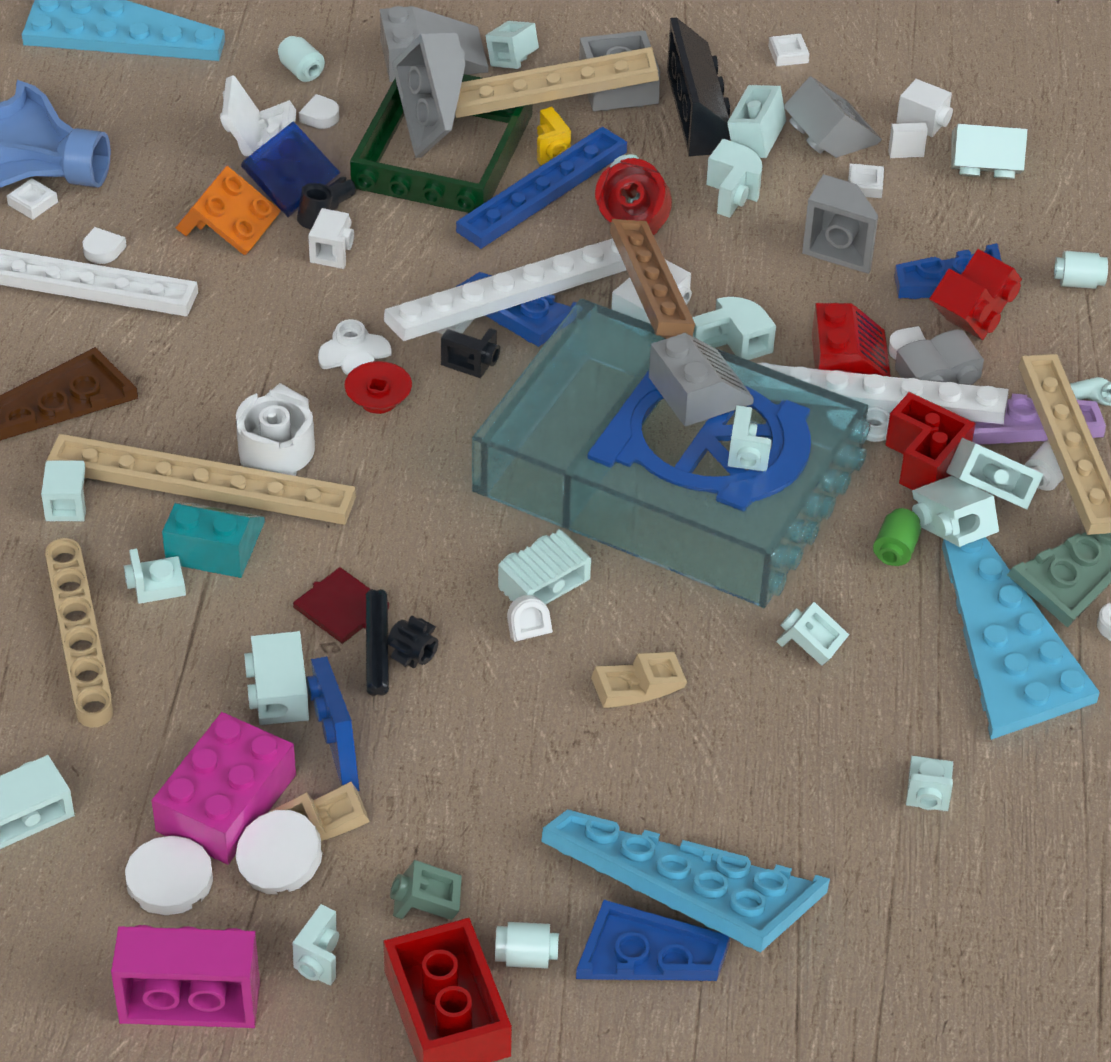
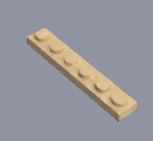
M648 47L462 82L455 112L456 118L659 81L653 48Z
M1058 355L1022 356L1018 366L1087 535L1111 533V480Z

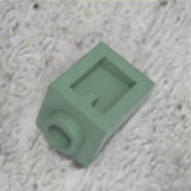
M414 860L404 874H398L393 881L390 891V898L394 900L393 916L403 919L413 907L452 920L460 910L462 876Z

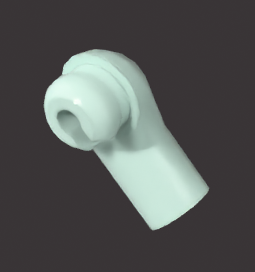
M1095 377L1070 383L1076 400L1089 399L1104 406H1111L1110 381L1101 377Z

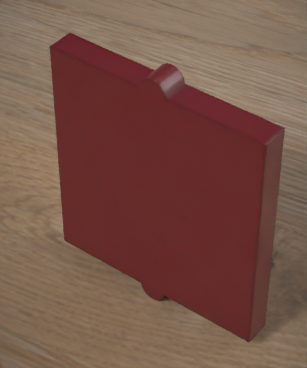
M339 567L322 581L314 582L313 588L293 602V608L343 644L361 629H366V593L371 589Z

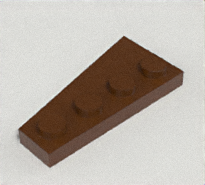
M94 347L0 395V441L138 399L137 387Z

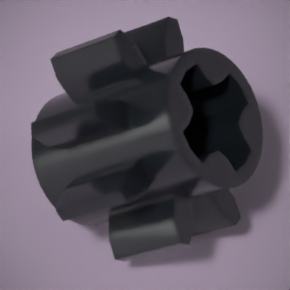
M410 616L409 621L404 619L398 621L388 635V645L395 649L390 657L406 667L408 665L413 669L416 668L417 663L421 665L427 664L434 657L438 648V639L431 635L436 627L424 619H418L414 616Z

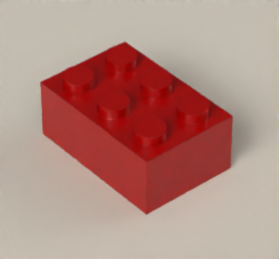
M470 917L383 940L384 971L417 1062H494L511 1057L512 1025Z

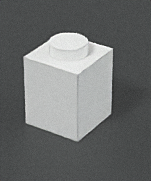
M915 79L900 96L896 123L926 122L927 135L933 137L942 126L946 127L952 117L953 108L950 107L952 93Z

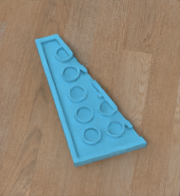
M34 0L22 32L23 45L219 61L225 43V33L222 29L127 0Z
M984 537L961 547L943 539L942 550L950 582L953 583L957 596L956 606L958 613L962 616L964 624L963 633L974 677L978 679L982 708L987 714L990 739L1001 737L1097 703L1099 690L1027 592L1007 576L1010 569L988 539Z
M568 809L543 827L541 842L760 953L828 892L830 878L815 875L813 881L791 876L792 868L777 864L774 870L751 865L749 858L743 855L682 840L681 846L659 841V833L644 830L642 835L620 831L617 822Z

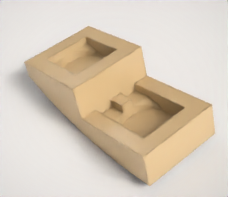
M675 652L639 653L636 655L633 665L596 666L591 677L603 708L646 702L683 689L687 684Z
M352 782L315 800H312L306 792L269 811L292 810L305 815L318 830L321 841L341 835L370 822L359 793Z

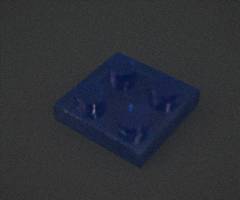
M294 121L243 160L241 167L287 217H290L299 209L301 191L305 184L321 183L328 186L341 173Z

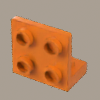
M226 165L175 228L187 237L195 226L202 230L207 224L239 252L246 255L279 215L280 209Z

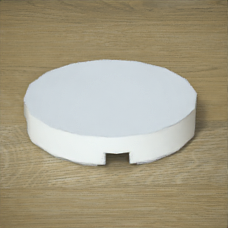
M274 810L261 815L246 827L238 841L236 861L239 872L254 889L265 894H278L277 892L285 890L291 892L299 889L314 876L321 863L322 841L320 834L305 815L292 810Z
M178 836L158 837L142 844L130 856L125 868L127 891L132 900L134 898L135 901L140 903V907L147 912L160 915L179 914L191 909L193 903L197 902L200 898L202 901L209 894L213 882L211 859L204 848L189 838Z

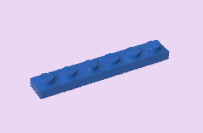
M603 126L456 221V232L482 249L612 163L619 156L627 153V141Z

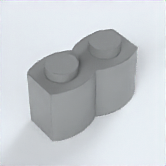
M958 329L941 333L931 340H917L899 348L896 355L895 369L901 378L972 385L981 378L984 359L965 332Z

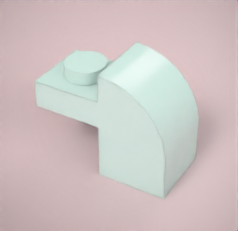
M726 139L721 140L708 158L706 185L719 189L717 214L730 218L738 206L742 207L746 199L758 201L762 161L752 149Z
M740 297L716 299L715 311L692 317L695 322L694 338L713 348L728 344L739 361L744 362L773 353L776 325L766 311L753 301Z

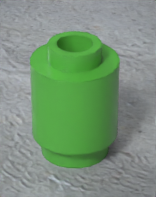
M905 508L895 509L888 514L873 545V551L877 558L891 566L907 564L911 559L921 534L919 517L913 511Z

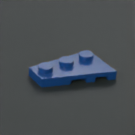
M998 244L986 245L984 252L1002 261ZM968 249L956 252V258L947 260L930 257L895 265L894 278L898 298H930L947 270L950 268L962 274L974 254H971Z
M478 272L456 287L490 277L491 275ZM548 295L485 316L539 347L584 318L586 305L573 302L570 307L554 302L555 296Z
M328 657L311 659L313 675L306 677L310 700L314 701L317 720L322 722L325 742L330 745L340 784L343 786L352 782L357 791H360L351 717Z
M603 900L577 966L576 979L717 981L730 945V937L723 933Z

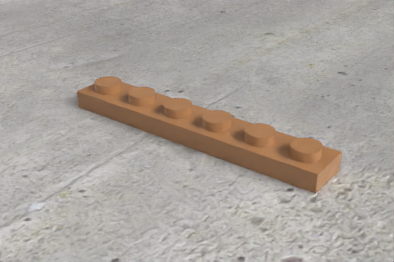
M612 219L610 234L655 334L666 339L683 333L693 337L695 322L647 221Z

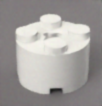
M282 389L269 390L270 395L259 398L257 393L249 396L240 404L236 412L238 452L241 465L243 467L296 476L297 471L310 462L315 451L314 422L312 412L308 408V402L299 394Z

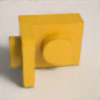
M552 106L540 110V125L537 126V161L542 166L571 147V130Z

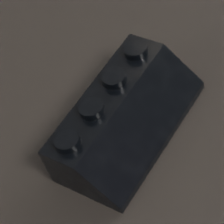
M677 17L670 18L667 74L689 157L711 155L722 139L731 140L727 123L730 116V103L728 97L723 98L724 82L722 76H717V56L711 55L709 44L706 40Z

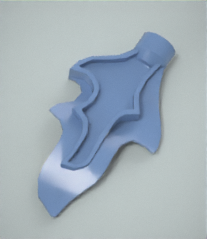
M17 80L15 95L7 101L0 102V188L34 176L65 177L69 184L97 188L102 186L110 165L111 149L108 135L102 131L71 128L58 117L48 97L34 85Z

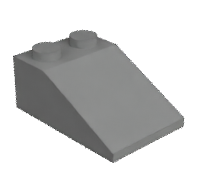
M395 6L380 9V40L389 82H393L395 79L392 62L420 34L458 33L460 45L465 52L464 74L488 73V64L477 26L414 6Z
M458 33L420 34L392 62L415 158L424 156L452 130L465 69V52L460 45Z

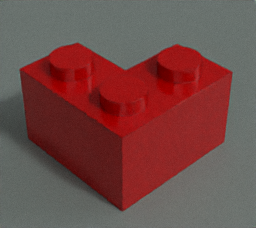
M977 249L962 274L950 268L947 270L929 300L947 321L984 340L986 335L992 333L998 326L1001 319L1000 313L1007 302H1012L1018 295L1022 278L1013 267Z
M908 392L890 413L885 446L903 454L899 484L915 490L952 476L946 473L962 438L973 441L976 423Z

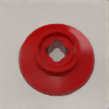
M373 361L354 368L347 375L344 387L348 397L354 403L370 413L382 414L391 411L396 405L406 399L412 388V380L406 370L396 364Z

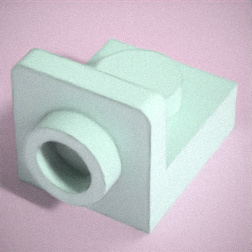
M736 405L728 466L766 471L771 439L756 436L758 425L750 424L752 407Z
M137 548L129 550L131 564L124 565L127 589L135 588L138 604L186 596L185 583L178 556L140 563Z
M813 602L803 612L796 608L780 625L785 631L776 642L783 647L793 639L822 666L834 655L850 634Z
M911 756L906 805L926 810L948 811L953 788V761Z
M320 904L292 943L293 967L305 978L313 981L319 980L328 985H332L336 979V957L332 954L339 939V932L336 930V911Z

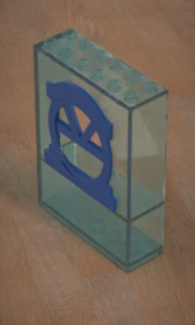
M580 298L472 437V492L766 608L773 595L779 596L783 591L789 570H796L798 568L805 545H812L814 543L822 519L828 520L830 518L838 494L844 495L851 481L852 472L854 470L859 471L862 468L867 455V450L863 448V443L867 439L871 423L866 421L869 405L717 349L754 398L753 404L745 407H752L750 423L758 425L756 436L769 438L772 441L767 470H745L728 466L729 451L719 441H731L733 424H726L732 416L735 417L736 410L708 419L675 467L654 454L647 445L642 433V426L660 401L664 399L649 379L651 344L666 338L656 335L650 323ZM707 451H709L730 475L703 476L692 473Z

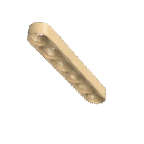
M60 538L48 544L45 549V557L75 713L78 721L83 726L90 728L100 727L111 720L113 704L82 551L79 543L75 540ZM62 553H69L74 556L68 562H57L54 560L57 555ZM67 582L80 584L73 591H63L60 589V586ZM73 611L86 613L85 617L77 621L65 618L68 613ZM80 640L92 643L91 647L83 651L71 648L75 642ZM91 670L98 673V676L91 681H82L77 678L84 671ZM92 701H99L105 704L104 708L97 712H87L83 709L87 703Z

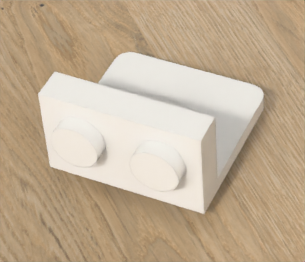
M234 75L227 77L225 91H223L224 101L220 119L224 129L227 132H231L238 141L241 153L246 157L248 156L256 168L272 161L282 160L292 154L296 109L289 100L259 111Z

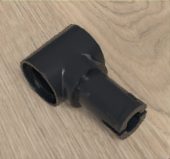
M341 176L328 186L321 183L305 184L301 191L297 215L298 223L302 227L312 229L322 208L335 211L339 203L351 198L355 194L356 187L353 181L350 179L346 181L347 177Z

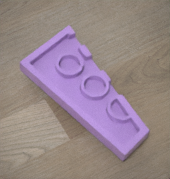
M1012 393L1011 399L1007 401L1004 424L975 422L972 442L978 445L1046 441L1048 438L1032 399L1028 398L1027 395ZM1077 400L1092 437H1104L1106 425L1097 402Z

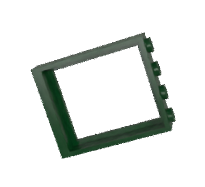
M463 74L462 82L482 78ZM395 78L350 160L351 180L358 190L470 213L493 197L532 117L533 104L471 115L508 123L478 184L379 163L405 115Z

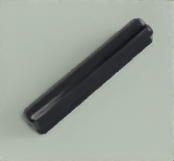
M371 589L366 593L367 693L371 696H383L389 691L387 592L383 589L377 591Z

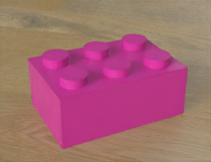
M221 712L151 800L155 831L164 836L189 838L201 845L210 857L229 865L236 855L238 841L246 827L259 816L269 812L296 776L294 744Z
M137 925L134 927L118 926L111 975L119 1024L255 1028L260 988L255 931H243L238 928H228L225 930L197 929L190 926L181 928H154L148 925Z

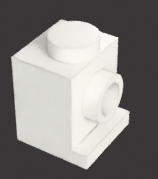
M321 209L308 235L311 263L345 268V250L351 249L354 240V230L350 229L352 221L349 213Z

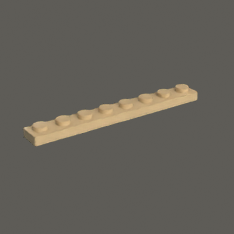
M59 434L47 458V461H84V478L346 525L356 499V488L354 486Z

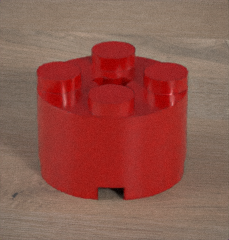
M637 158L621 160L620 163L615 164L611 168L609 166L603 171L596 184L595 199L599 211L610 226L612 219L647 221L652 234L655 235L670 215L672 208L670 189L659 171L645 160ZM638 193L640 196L639 199L634 200L632 203H629L628 199L635 198Z

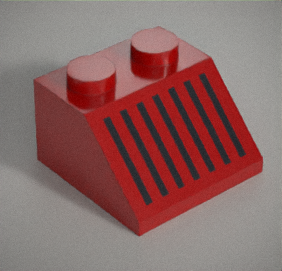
M815 303L812 328L815 369L840 370L849 373L878 374L891 377L886 335L883 328L852 303Z

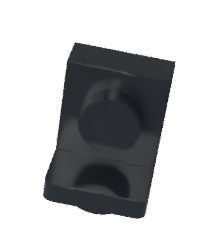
M489 328L481 340L447 329L441 337L442 366L481 378L488 367H493L499 358L500 346L497 345V330Z

